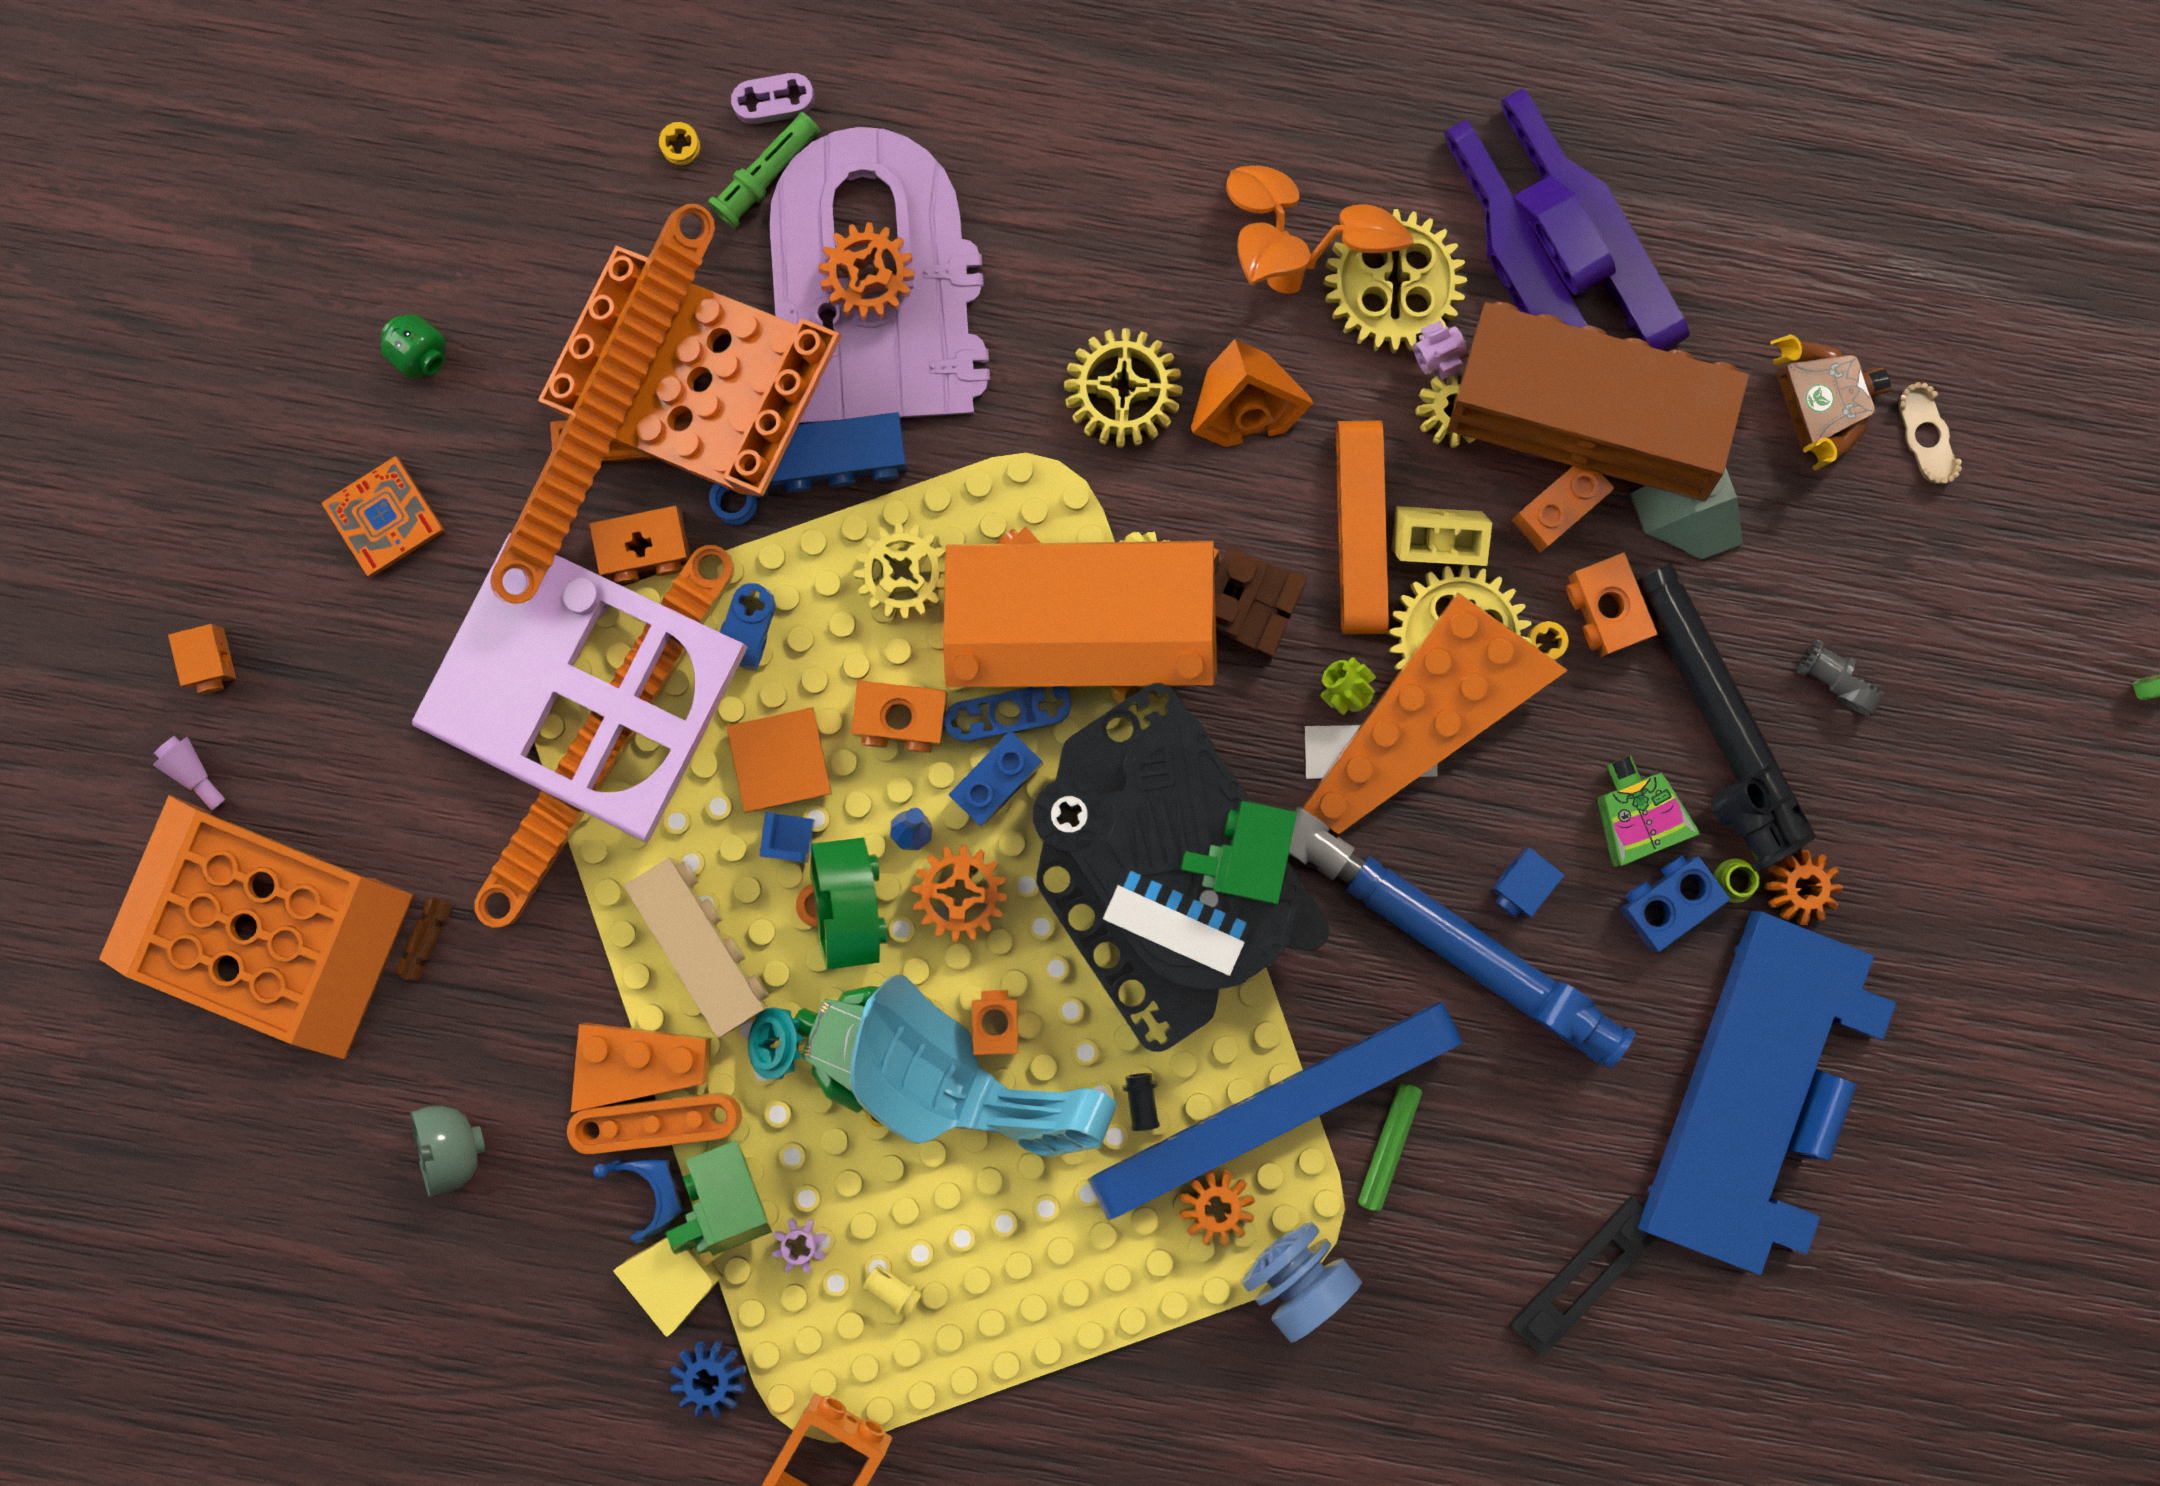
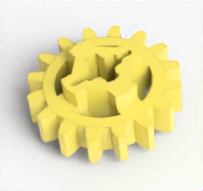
M896 523L895 534L891 535L883 527L879 528L881 539L875 542L872 539L866 538L864 542L870 550L869 553H857L855 557L857 561L864 564V569L854 571L855 579L866 581V584L858 589L861 596L872 594L873 597L869 602V607L874 610L883 604L885 606L884 616L889 619L895 610H900L903 620H909L910 610L916 608L921 616L926 615L924 603L929 601L938 606L940 600L935 591L936 589L945 590V581L940 579V575L945 574V564L938 561L945 556L946 551L944 547L933 550L932 545L936 539L935 535L930 533L924 539L920 538V527L918 525H914L910 533H904L901 523ZM898 543L912 544L907 551L893 552L888 548ZM927 556L932 566V575L929 583L921 576V565L926 561ZM888 559L894 564L898 563L900 566H905L908 562L911 563L909 570L914 581L918 584H914L910 579L906 580L903 577H900L897 581L893 580L896 574ZM876 560L883 566L884 575L877 587L873 579V567ZM912 591L917 596L909 600L891 599L898 592Z

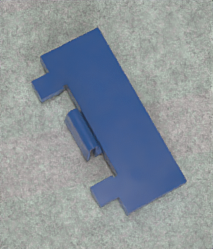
M1751 911L1739 946L1734 948L1733 952L1736 953L1654 1183L1652 1186L1649 1185L1647 1190L1650 1194L1638 1229L1761 1275L1773 1242L1808 1254L1821 1217L1770 1197L1786 1152L1801 1154V1158L1830 1161L1857 1084L1816 1069L1832 1022L1871 1038L1883 1040L1896 1002L1863 990L1874 955L1767 913Z

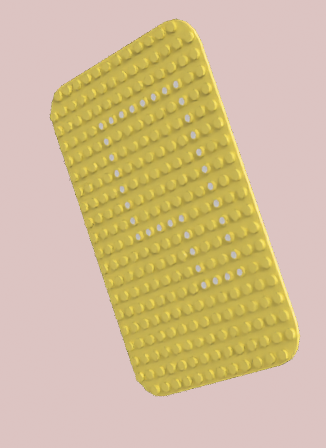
M1030 453L992 457L725 550L733 560L734 575L704 625L718 632L720 631L723 622L726 620L733 595L742 585L756 583L768 589L774 596L776 606L767 633L766 646L757 670L754 672L741 667L737 668L651 839L647 843L586 812L568 839L631 1027L634 1029L712 1038L708 1082L655 1094L656 1100L726 1093L734 1097L740 1105L742 1120L740 1126L733 1134L718 1140L675 1144L672 1147L682 1176L690 1174L685 1160L737 1140L744 1154L772 1233L725 1251L713 1261V1264L722 1274V1278L718 1282L753 1384L770 1413L792 1430L814 1393L822 1397L830 1396L839 1400L848 1412L862 1420L870 1419L877 1422L884 1428L885 1432L1255 1300L1259 1292L1268 1283L1265 1282L1248 1292L1241 1284V1279L1251 1269L1256 1258L1269 1245L1285 1233L1296 1230L1307 1222L1312 1221L1319 1229L1318 1235L1307 1246L1308 1248L1325 1238L1331 1243V1247L1320 1261L1321 1263L1338 1240L1345 1211L1342 1184L1337 1164L1319 1116L1212 1169L1216 1183H1220L1224 1170L1231 1171L1232 1178L1229 1188L1237 1181L1243 1179L1247 1186L1237 1197L1252 1195L1255 1199V1203L1251 1206L1241 1207V1210L1254 1215V1221L1252 1223L1242 1220L1237 1221V1224L1245 1232L1242 1238L1236 1236L1232 1229L1227 1230L1229 1245L1222 1246L1219 1240V1232H1214L1210 1245H1205L1202 1241L1206 1228L1203 1227L1194 1236L1188 1233V1227L1197 1218L1182 1220L1179 1212L1194 1207V1205L1180 1200L1182 1192L1195 1196L1198 1193L1192 1188L1189 1181L1111 1220H1107L1088 1181L1090 1177L1303 1070L1266 967L1245 980L1246 982L1219 989L1216 1011L1213 1018L1207 1024L1163 1052H1153L1146 1049L1139 1042L1039 891L1036 884V874L1043 842L1040 840L1033 824L1034 802L1038 794L1049 783L1056 780L1061 750L1065 741L1119 704L1112 700L1111 686H1068L1071 710L1063 722L1014 733L1043 761V765L983 827L976 823L948 794L1005 735L971 742H960L948 734L944 725L942 746L932 745L931 753L905 750V742L888 740L887 748L860 745L861 737L851 734L857 680L946 690L948 693L946 712L953 704L960 701L1027 688L945 687L943 650L945 590L936 589L935 591L940 600L938 606L929 601L924 603L926 615L921 616L916 608L910 610L909 620H903L900 610H895L890 619L884 616L885 606L883 604L874 610L869 607V602L873 597L872 594L866 596L859 594L858 589L866 584V581L855 579L854 571L864 569V564L857 561L855 557L857 553H869L870 550L864 542L866 538L872 539L875 542L881 539L879 528L883 527L889 535L895 534L896 523H901L904 533H910L912 527L918 525L920 527V538L922 539L930 533L935 535L936 539L932 545L933 550L944 547L946 551L947 544H996L1011 529L1019 533L1025 526L1041 543L1115 542L1105 512L1087 481L1058 460ZM898 543L888 548L893 552L907 551L912 544ZM716 556L704 558L699 566L701 576L707 580L719 578L724 570L722 560ZM927 556L926 561L921 565V576L929 583L932 575V566ZM945 556L938 560L939 563L945 564ZM888 559L896 574L893 580L897 581L900 577H903L906 580L910 579L914 584H918L914 581L909 570L911 563L908 562L905 566H900L898 563L894 564ZM876 560L873 567V579L877 587L884 575L883 566ZM680 572L665 576L654 575L623 587L661 604L663 596L670 590L673 580ZM941 574L940 579L945 581V574ZM912 591L898 592L891 599L909 600L917 596ZM758 592L755 593L753 598L745 597L743 605L749 608L748 616H752L755 610L763 611L765 603L759 600L760 593ZM609 606L607 612L595 622L573 666L610 683L615 677L617 669L624 663L627 653L634 647V642L643 633L646 623ZM686 652L653 704L685 721L689 715L695 692L694 668L688 652ZM1139 686L1136 692H1138L1145 686ZM1043 687L1045 701L1039 703L1038 708L1039 710H1047L1049 717L1057 716V709L1064 706L1063 699H1055L1052 687ZM558 694L534 741L542 766L552 771L557 769L559 761L566 755L569 745L576 739L579 729L584 726L592 710ZM1153 694L1149 695L1148 706L1139 713H1137L1135 705L1127 708L1137 717L1141 730L1148 727L1143 722V718L1151 712L1156 711L1160 716L1166 714L1164 706L1168 700L1165 696L1157 699ZM1012 701L1001 702L995 710L996 720L1004 726L1015 724L1021 716L1019 706ZM989 704L979 706L983 715L969 716L966 710L958 711L959 717L956 720H952V727H960L962 734H968L971 732L970 725L984 722L983 731L992 730L993 726L988 718ZM897 706L891 709L887 717L888 725L895 730L906 728L912 719L910 709L904 706ZM813 707L832 795L744 813L726 726ZM1115 718L1107 724L1106 732L1112 740L1123 742L1131 736L1132 727L1126 719ZM636 732L599 792H619L640 784L660 767L671 749ZM1067 807L1060 810L1062 817L1058 821L1060 825L1069 823L1072 828L1078 825L1077 815L1080 813L1078 809L1070 812ZM911 808L922 810L932 824L931 841L920 850H903L890 838L891 821L897 814L908 811ZM766 812L815 819L812 843L864 837L868 854H875L878 859L879 881H874L878 918H884L887 928V943L880 944L879 963L826 969L818 942L817 927L805 924L796 911V900L803 888L812 884L810 879L811 851L809 863L759 856ZM967 845L968 856L974 857L981 849L985 852L983 864L987 865L993 861L999 864L992 874L994 877H1006L1007 882L998 886V892L1008 895V900L997 901L996 908L1001 910L1003 916L1000 918L991 915L988 918L992 926L990 932L978 926L976 927V939L971 940L967 931H961L960 938L956 942L952 941L951 930L948 929L940 937L936 936L935 930L938 924L934 921L923 926L921 921L927 915L925 909L914 910L913 905L921 901L922 896L911 891V887L923 884L924 879L916 871L917 869H924L926 871L931 869L932 866L927 859L930 854L940 861L944 859L943 847L948 846L953 855H959L961 846ZM668 857L675 858L678 864L686 861L699 882L693 886L701 901L708 898L712 902L722 919L721 922L716 924L725 939L732 936L741 948L745 959L740 964L749 977L756 974L767 990L769 997L763 1000L767 1007L790 1010L792 1018H795L798 1011L802 1008L818 1013L825 999L838 1001L843 992L867 986L880 987L891 976L903 975L923 995L929 997L932 1003L943 1013L963 1025L968 1030L973 1043L972 1000H981V991L1008 990V999L1017 998L1019 1053L975 1055L979 1067L989 1072L996 1081L1009 1090L1066 1092L1080 1088H1089L1109 1095L1117 1102V1106L1102 1146L1097 1149L1046 1157L1024 1149L1017 1142L999 1132L952 1128L924 1143H910L891 1132L884 1125L876 1127L870 1124L866 1117V1112L861 1110L856 1113L828 1099L812 1075V1064L804 1060L803 1057L794 1060V1072L785 1074L783 1079H765L754 1070L748 1054L749 1033L757 1016L727 1035L717 1038L625 890L624 885ZM954 864L938 872L932 883H943L953 875ZM971 865V879L978 887L989 888L984 874ZM1052 867L1045 872L1043 883L1049 891L1060 893L1068 887L1070 876L1065 869ZM963 880L957 881L956 888L939 890V893L948 894L949 897L955 898V906H962L963 900L966 898L971 899L972 896L981 897V893H974L972 890L965 888V881ZM930 898L935 911L943 919L949 921V908L941 899ZM976 903L967 911L965 923L978 918L988 904ZM1078 904L1070 910L1068 921L1074 929L1085 931L1093 925L1095 914L1089 906ZM1103 942L1095 948L1093 958L1098 966L1111 968L1118 963L1120 952L1115 944ZM1128 980L1120 986L1119 998L1125 1005L1135 1006L1143 1000L1145 990L1139 981ZM1152 1001L1144 1011L1132 1014L1130 1017L1134 1023H1137L1143 1017L1149 1026V1032L1145 1034V1038L1148 1041L1155 1038L1161 1043L1167 1039L1164 1031L1169 1025L1166 1021L1160 1024L1155 1021L1149 1011L1158 1009L1155 1001ZM991 1009L983 1016V1027L988 1033L998 1035L1006 1031L1008 1018L1003 1011ZM803 1037L804 1039L798 1046L801 1055L808 1039ZM780 1039L775 1041V1044L770 1045V1048H775L776 1050L780 1046ZM1138 1073H1152V1080L1157 1081L1158 1087L1154 1088L1157 1117L1160 1123L1158 1128L1132 1131L1128 1092H1124L1122 1088L1123 1085H1126V1076ZM717 1107L715 1117L719 1122L724 1123L726 1113L722 1108ZM1205 1173L1196 1177L1203 1187L1208 1185ZM1219 1196L1210 1198L1211 1206L1206 1204L1205 1212H1212L1215 1219L1223 1217V1209L1228 1210L1229 1203H1222ZM700 1199L693 1202L691 1201V1203L695 1204L697 1202H700ZM792 1217L797 1221L798 1226H805L812 1218L814 1219L812 1230L816 1235L827 1233V1238L818 1244V1249L822 1250L826 1257L824 1260L812 1257L810 1259L811 1271L807 1274L803 1270L802 1264L794 1265L789 1272H786L785 1266L788 1261L783 1256H772L774 1251L781 1248L782 1243L773 1234L776 1231H783L788 1234L790 1232L788 1220ZM799 1235L796 1240L789 1239V1242L794 1245L793 1253L800 1256L804 1250L811 1251L805 1245L807 1238L804 1235ZM877 1264L910 1287L912 1284L917 1285L916 1291L921 1293L922 1297L908 1318L901 1313L899 1316H896L894 1308L870 1292L862 1289ZM810 1424L804 1435L829 1443L841 1442Z

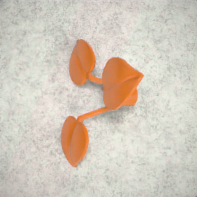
M1264 166L1238 167L1231 170L1227 179L1226 191L1235 205L1252 213L1263 214L1273 210L1276 215V227L1267 223H1253L1245 226L1239 233L1237 242L1238 256L1250 285L1267 279L1269 286L1278 292L1291 294L1299 291L1306 268L1314 269L1317 259L1333 239L1339 235H1342V242L1345 246L1364 253L1392 252L1413 246L1414 242L1411 234L1392 214L1377 206L1359 204L1346 207L1341 211L1339 216L1341 225L1333 226L1313 253L1310 254V250L1303 240L1290 235L1288 231H1284L1285 211L1282 207L1297 205L1300 197L1299 190L1292 179L1276 169Z

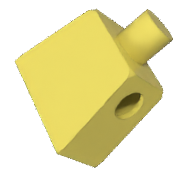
M666 1237L627 1259L613 1272L663 1334L668 1337L686 1320L722 1278L721 1272L713 1264V1261L722 1253L714 1256L710 1251L699 1254L695 1247L674 1254Z

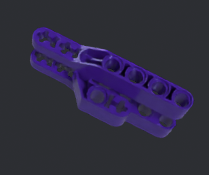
M1521 88L1501 99L1502 110L1508 123L1541 178V181L1512 196L1477 133L1468 121L1464 120L1444 132L1450 151L1484 208L1487 258L1520 312L1535 316L1549 314L1560 318L1564 324L1579 328L1588 326L1565 285L1574 295H1578L1605 280L1606 282L1603 286L1606 292L1611 291L1628 319L1625 322L1628 330L1633 328L1638 338L1649 343L1650 347L1665 351L1689 338V328L1681 311L1607 184L1565 157L1533 100L1524 89Z

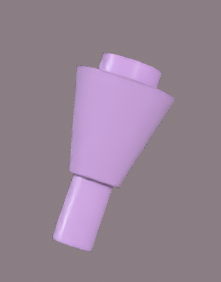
M173 736L154 752L159 759L153 766L189 790H194L211 810H214L226 800L207 779L208 775L188 737L179 741L176 736Z

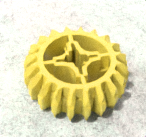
M1124 328L1122 330V341H1115L1111 330L1105 331L1106 345L1101 346L1098 339L1095 337L1090 338L1089 346L1093 352L1092 354L1081 348L1076 351V357L1084 365L1070 363L1067 367V372L1078 379L1066 380L1064 382V389L1078 394L1068 397L1066 399V406L1068 408L1081 406V409L1073 415L1074 423H1081L1088 418L1090 421L1084 429V434L1090 436L1097 428L1102 429L1099 442L1103 445L1108 442L1111 433L1117 435L1116 445L1118 448L1124 447L1125 435L1130 434L1132 435L1134 445L1140 446L1142 444L1140 431L1145 430L1148 437L1152 440L1157 438L1158 432L1153 423L1156 422L1165 428H1168L1171 424V420L1163 413V410L1170 413H1177L1179 410V404L1168 397L1182 395L1183 388L1181 386L1169 384V382L1180 378V369H1165L1174 361L1173 354L1167 353L1158 358L1157 354L1162 348V342L1156 340L1150 348L1145 347L1147 333L1140 332L1137 342L1129 341V329ZM1118 356V365L1114 373L1109 376H1098V380H1088L1092 371L1101 362ZM1131 357L1146 363L1156 375L1158 383H1150V379L1138 377L1132 370ZM1122 369H1126L1128 387L1135 388L1134 392L1129 390L1128 397H1125L1124 408L1120 407L1121 397L1119 396L1118 389L1111 388L1113 384L1118 386V380H1121ZM1087 393L1097 394V397L1111 401L1115 407V420L1099 413L1090 402ZM1149 396L1158 397L1156 404L1148 413L1138 419L1128 421L1129 408L1134 402L1148 400Z

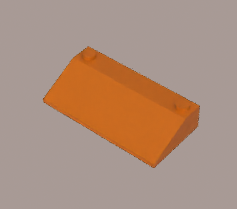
M1214 541L947 544L945 552L943 631L945 687L1148 686L1152 683H1162L1167 686L1214 685L1217 674Z

